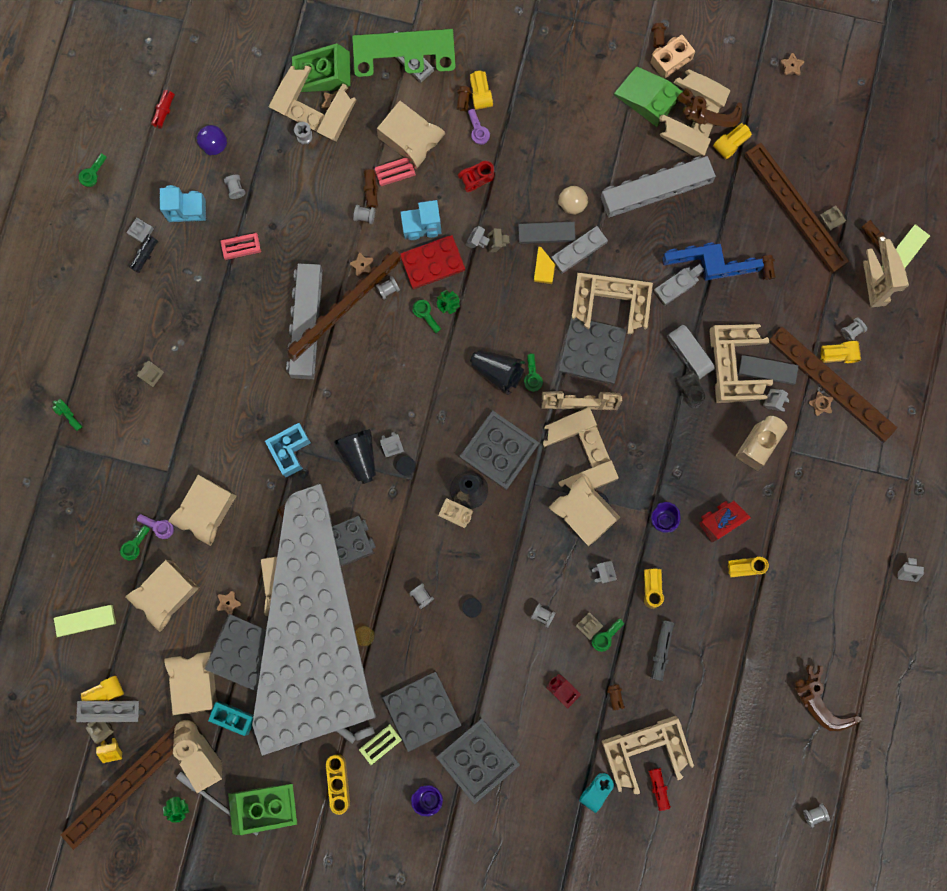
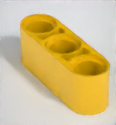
M335 754L328 758L326 771L330 808L333 813L340 815L348 810L350 798L345 758L340 754ZM337 758L340 760L341 767L339 769H334L331 766L332 759ZM334 779H340L343 782L342 789H336L333 786ZM337 799L345 802L344 809L336 808L335 801Z

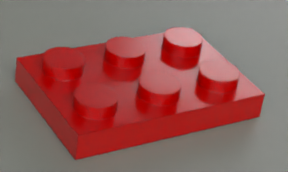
M453 235L400 253L413 290L465 271V266Z

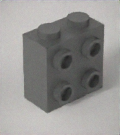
M357 516L332 526L341 567L375 554L373 549L376 546L373 538H368L366 531L369 528L365 519L361 520Z

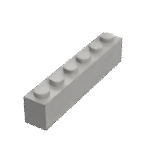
M699 156L692 159L689 163L684 164V162L676 164L674 168L668 170L663 168L658 170L656 174H645L639 177L638 180H627L617 187L609 186L602 191L601 200L607 216L610 218L711 184L716 176L708 156L703 158Z
M298 264L297 270H294L296 288H293L292 298L295 299V305L291 307V317L294 318L293 324H290L289 328L292 342H298L302 338L304 331L308 328L312 329L319 318L323 272L321 265ZM317 341L295 362L291 359L287 361L286 371L291 378L314 379Z

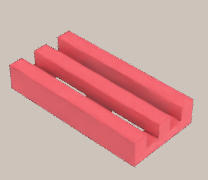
M403 158L375 167L380 186L415 176L413 165L409 163L411 159ZM408 163L407 165H404V166H401V167H398V168H395V169H392V170H389V171H385V172L380 173L381 171H384V170H387V169H391V168H394V167H397V166H400V165H403V164ZM410 169L408 172L382 180L383 177Z
M253 233L221 240L224 259L228 260L260 253L261 248L258 234ZM253 239L255 240L254 242L245 243V244H239V245H236V246H232V247H227V248H226V245H230V244H234V243H239V242H244V241L253 240Z

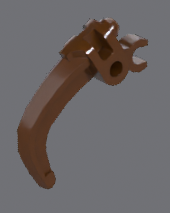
M688 88L677 97L681 103L687 106L683 110L686 119H693L697 124L735 127L741 120L742 103H738L735 106L733 113L725 115L706 109V100L701 96L695 97Z
M807 665L808 680H797L795 690L803 706L807 707L819 724L829 731H843L859 723L862 719L857 715L848 718L833 716L820 697L824 691V686L821 683V675L824 671L823 666L817 665L818 670L816 673H813V666Z

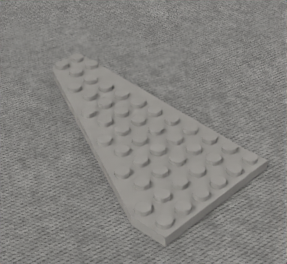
M321 484L293 493L285 504L252 723L262 756L376 717L368 693L328 503Z

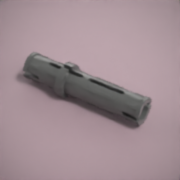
M662 620L655 657H653L654 665L651 679L663 681L665 667L669 661L667 657L674 627L673 622Z

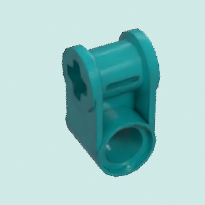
M606 773L598 774L590 786L583 792L579 802L594 813H597L614 787L611 777ZM607 779L608 786H602L601 788L600 781Z

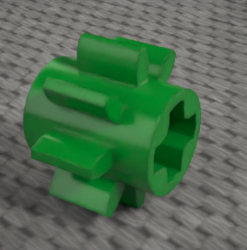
M445 290L441 292V296L436 298L438 309L443 314L446 312L449 314L456 312V309L460 307L458 295L454 291L448 292Z
M180 797L169 799L166 802V806L163 807L164 816L173 823L181 822L186 818L185 813H189L188 804H185V799L182 800Z

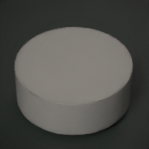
M370 726L356 732L354 736L356 741L375 732L373 727Z

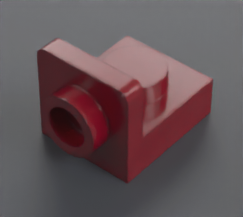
M560 674L552 678L546 687L567 709L581 696L568 680Z

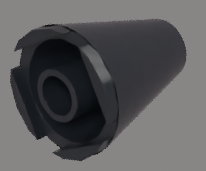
M479 350L474 352L470 359L471 366L506 395L512 393L509 391L512 387H517L524 373V368L521 366L525 362L519 358Z
M363 430L335 440L336 448L358 482L362 481V484L373 481L372 477L376 476L371 430Z
M465 471L453 479L450 486V494L454 502L468 509H475L485 502L488 496V484L479 473ZM466 485H472L471 488H467V487H465V486H466Z

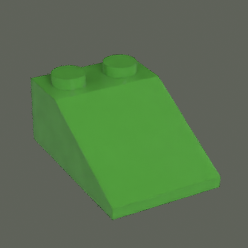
M336 43L292 57V66L295 67V70H304L305 66L311 67L301 92L333 91L340 89L342 84H345L347 87L350 86V51Z
M636 67L614 95L658 127L661 124L660 116H667L679 102L677 97L683 91L670 81Z
M293 784L228 793L232 834L244 835L297 825Z

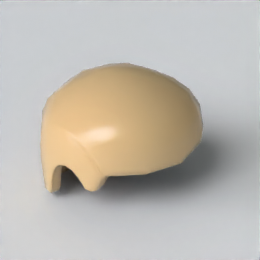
M578 186L565 188L560 193L558 204L565 213L574 215L581 213L588 203L587 194Z

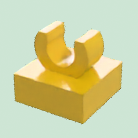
M112 738V744L107 745L105 740H103L101 746L96 747V754L102 763L122 759V751L118 747V742L115 738Z

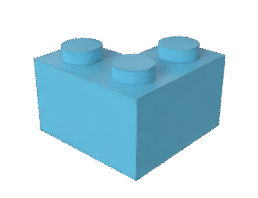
M173 185L160 188V211L168 222L206 220V200L202 193L190 191L188 194H183L179 187Z
M437 200L418 203L419 209L401 212L405 239L417 240L422 236L432 238L442 234Z
M300 423L265 441L283 476L288 477L303 469L294 452L311 442Z

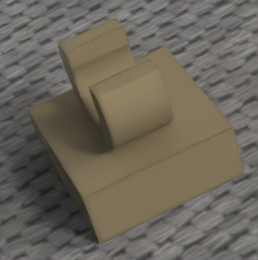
M837 206L832 207L819 216L828 232L846 222Z
M494 228L488 234L490 239L488 242L489 252L496 253L500 248L510 243L509 236L502 235L501 229Z
M147 361L144 362L143 365L145 366L142 370L137 372V376L154 387L164 371L152 362Z
M589 612L576 627L590 640L603 625Z
M89 722L87 724L88 727H86L94 743L98 745L114 732L108 722Z

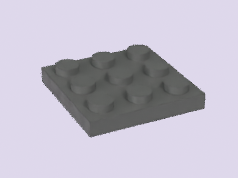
M571 317L559 372L614 385L627 329L593 321L590 322V329L584 327V322L577 318L573 320Z
M492 410L460 455V459L507 490L540 443Z
M228 614L204 670L257 692L266 630Z
M437 672L383 697L408 752L462 726Z
M482 718L436 757L474 804L520 766L518 761Z

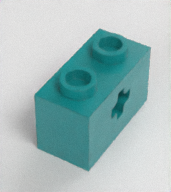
M219 701L215 703L208 721L246 736L251 731L254 715Z

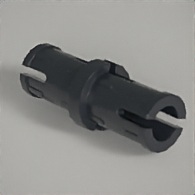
M148 235L142 247L136 251L137 255L131 265H129V268L140 273L147 259L150 260V254L159 241Z

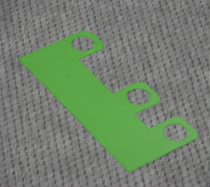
M453 29L353 36L354 72L358 77L373 75V58L404 56L405 71L407 73H421L424 70L423 55L436 54V68L438 71H452L455 69ZM449 57L452 61L451 65L448 68L442 67L440 65L441 58ZM411 59L419 60L420 67L418 69L412 70L409 68L408 63ZM366 62L369 64L370 69L367 73L359 72L358 65L360 63Z

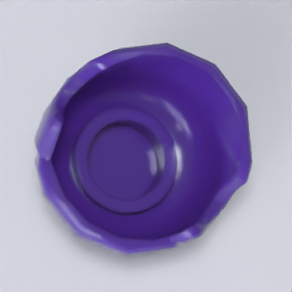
M207 125L197 134V144L208 155L221 153L227 145L225 134L217 126Z
M670 502L659 503L651 515L652 525L657 531L662 533L675 531L681 522L679 509Z
M432 785L419 787L411 797L412 808L421 816H433L443 805L441 792Z

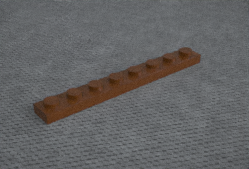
M759 143L745 153L746 158L831 273L849 262L847 257L763 144Z
M396 250L392 254H387L378 267L374 266L365 279L362 278L357 282L356 288L344 294L341 302L331 306L327 315L319 317L312 329H306L298 342L294 341L288 347V357L295 362L400 263L401 255Z
M781 327L769 340L771 345L794 365H799L798 368L830 397H833L838 404L883 443L896 431L898 427L785 328Z
M180 721L163 735L60 835L73 850L89 837L173 755L174 728Z

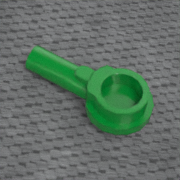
M101 153L90 169H84L80 172L79 181L83 186L92 187L97 183V172L107 159L104 154Z
M426 300L416 301L412 307L414 315L418 318H424L435 334L438 333L441 328L430 314L431 306Z
M527 354L529 374L524 379V386L527 390L535 392L541 389L543 380L536 373L535 354Z
M61 399L52 402L54 405L52 407L53 411L58 416L61 414L65 416L69 424L76 431L83 427L73 417L74 414Z
M144 525L133 541L125 542L121 546L120 554L125 560L132 561L139 556V544L150 531V528Z
M618 619L606 632L595 634L592 638L594 649L599 652L607 651L611 646V637L624 625V622Z

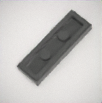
M575 222L518 225L519 244L575 241Z
M742 355L738 375L795 385L799 365Z

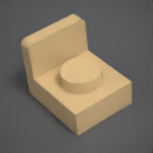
M446 498L438 516L465 528L471 520L473 511Z

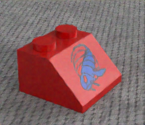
M725 501L717 506L719 509L713 514L710 511L701 517L703 521L699 525L711 543L750 519V516L735 501L731 503Z

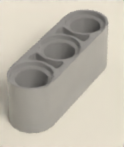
M681 325L667 335L670 344L696 379H701L715 369L710 358L685 325Z

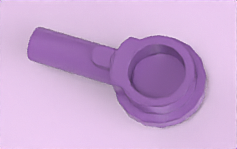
M475 109L469 110L468 114L474 127L471 134L472 140L479 145L487 143L490 138L488 129L480 125Z
M142 514L137 518L138 522L153 528L156 536L161 539H168L174 532V526L168 520L156 522Z

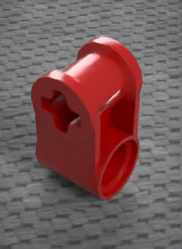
M482 161L462 170L458 177L462 179L465 191L472 192L480 186L491 182L495 175L494 167L491 162ZM484 169L491 171L487 175L481 173Z

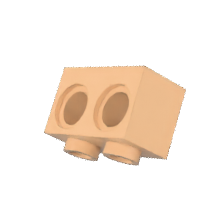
M680 35L678 38L673 37L665 47H659L652 53L650 63L660 76L665 79L691 61L695 50L683 35ZM675 49H681L683 52H677ZM660 59H666L668 62L664 63Z

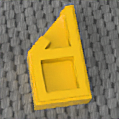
M538 247L534 282L552 284L555 264L542 247Z

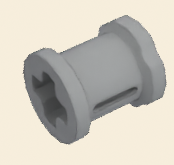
M299 122L295 125L294 132L297 136V141L301 144L310 143L313 137L309 124Z
M231 175L224 179L230 192V199H237L245 195L246 192L241 187L239 175Z
M356 205L353 220H361L373 224L375 208L368 209Z
M392 276L389 277L388 281L375 285L383 300L386 299L387 295L400 291Z
M857 317L853 320L852 324L841 329L847 341H854L856 336L867 331L865 323Z
M423 583L409 593L410 596L416 599L420 609L434 600L424 589Z
M538 603L531 619L544 623L545 627L548 628L556 612H550Z
M819 804V807L810 811H803L810 828H813L815 824L822 821H830L828 812L823 804Z

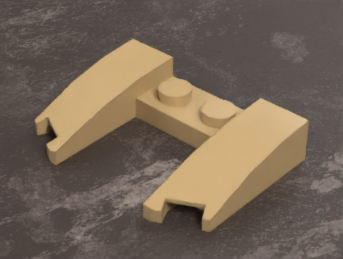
M291 66L278 87L269 108L297 122H306L312 130L337 142L356 102V98L350 99L345 92L348 87L342 84L324 115L297 101L311 71V67L305 66L304 70H295V67Z
M692 70L685 71L688 76L683 80L679 77L674 81L676 85L684 90L686 88L691 90L695 97H703L707 102L706 109L716 113L719 112L721 107H724L730 93L728 88ZM660 116V122L666 123V132L660 133L661 137L695 158L705 156L711 141L708 137L713 125L697 124L694 120L692 126L689 127L668 116Z
M884 236L878 237L883 270L873 249L866 250L868 260L863 262L871 307L886 306L891 302L890 296L894 292L903 291L909 286L901 258L891 240L886 239Z
M578 273L572 319H579L585 323V328L590 329L594 296L631 300L627 334H633V330L640 327L647 329L653 283Z
M760 324L714 325L710 328L711 348L714 347L717 383L715 384L716 403L767 399L768 396L763 395L766 385L772 386L773 380L738 381L735 346L769 343L768 337L761 339L756 330L761 327Z
M563 391L542 392L541 409H587L590 407L591 410H618L622 402V395L620 393L600 392L598 399L591 395L584 396V398L566 395L564 398Z
M590 407L546 425L544 428L548 430V441H543L544 447L579 435L592 467L558 482L561 487L567 485L571 489L572 484L583 474L588 477L594 489L619 479L596 427L597 424Z
M677 716L658 721L656 725L623 736L617 735L601 741L619 792L622 791V787L633 788L634 794L640 793L629 756L665 745L677 780L683 778L680 772L687 764L692 768L694 767Z

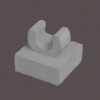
M136 218L126 233L143 244L154 228Z
M480 226L474 228L466 246L471 249L476 246L482 248L487 246L490 239L482 236L485 229Z
M770 389L763 406L767 409L785 411L782 406L784 402L789 403L788 393L784 390Z
M392 432L391 437L385 438L384 435L382 436L380 443L386 457L404 452L398 434L396 435Z
M908 558V562H905L898 571V579L918 582L924 575V567L917 566V559Z
M612 561L597 564V567L592 569V572L598 571L600 574V578L595 579V582L607 583L617 580Z

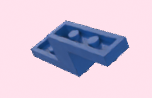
M713 242L698 248L696 246H689L685 250L680 251L678 249H671L662 258L664 266L701 259L705 281L759 272L764 266L763 260H756V258H749L741 263L731 261L725 265L721 244Z

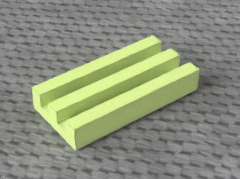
M390 724L361 747L359 751L369 764L372 765L397 745L402 738ZM387 731L391 732L389 736H387L372 750L366 753L365 749H367L371 744L378 740ZM391 738H396V740L393 743H391L387 748L380 752L376 757H374L373 759L370 758V756L375 751L382 747Z

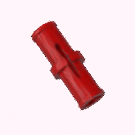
M168 90L163 91L161 100L155 107L154 118L151 121V125L154 127L158 125L159 129H162L165 118L170 113L169 108L175 96L171 91L167 93Z
M661 768L649 770L653 786L652 793L655 794L658 811L670 809L671 806L666 792L668 788L664 784Z

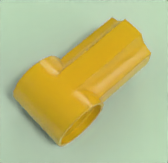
M481 70L475 71L470 74L474 109L493 107L492 94L488 88L486 72Z
M741 123L728 135L725 134L720 137L713 147L726 160L737 151L740 145L751 137L750 129Z
M848 341L840 345L821 347L820 354L823 363L842 361L844 363H856L861 361L859 341Z
M763 557L728 561L730 578L761 575L769 568L768 561ZM755 561L763 563L762 571L755 570Z
M661 569L644 570V603L647 607L654 609L659 607L664 601ZM650 594L657 595L659 599L657 604L650 602Z
M113 676L100 682V685L81 693L82 701H110L122 696L124 692L117 676Z

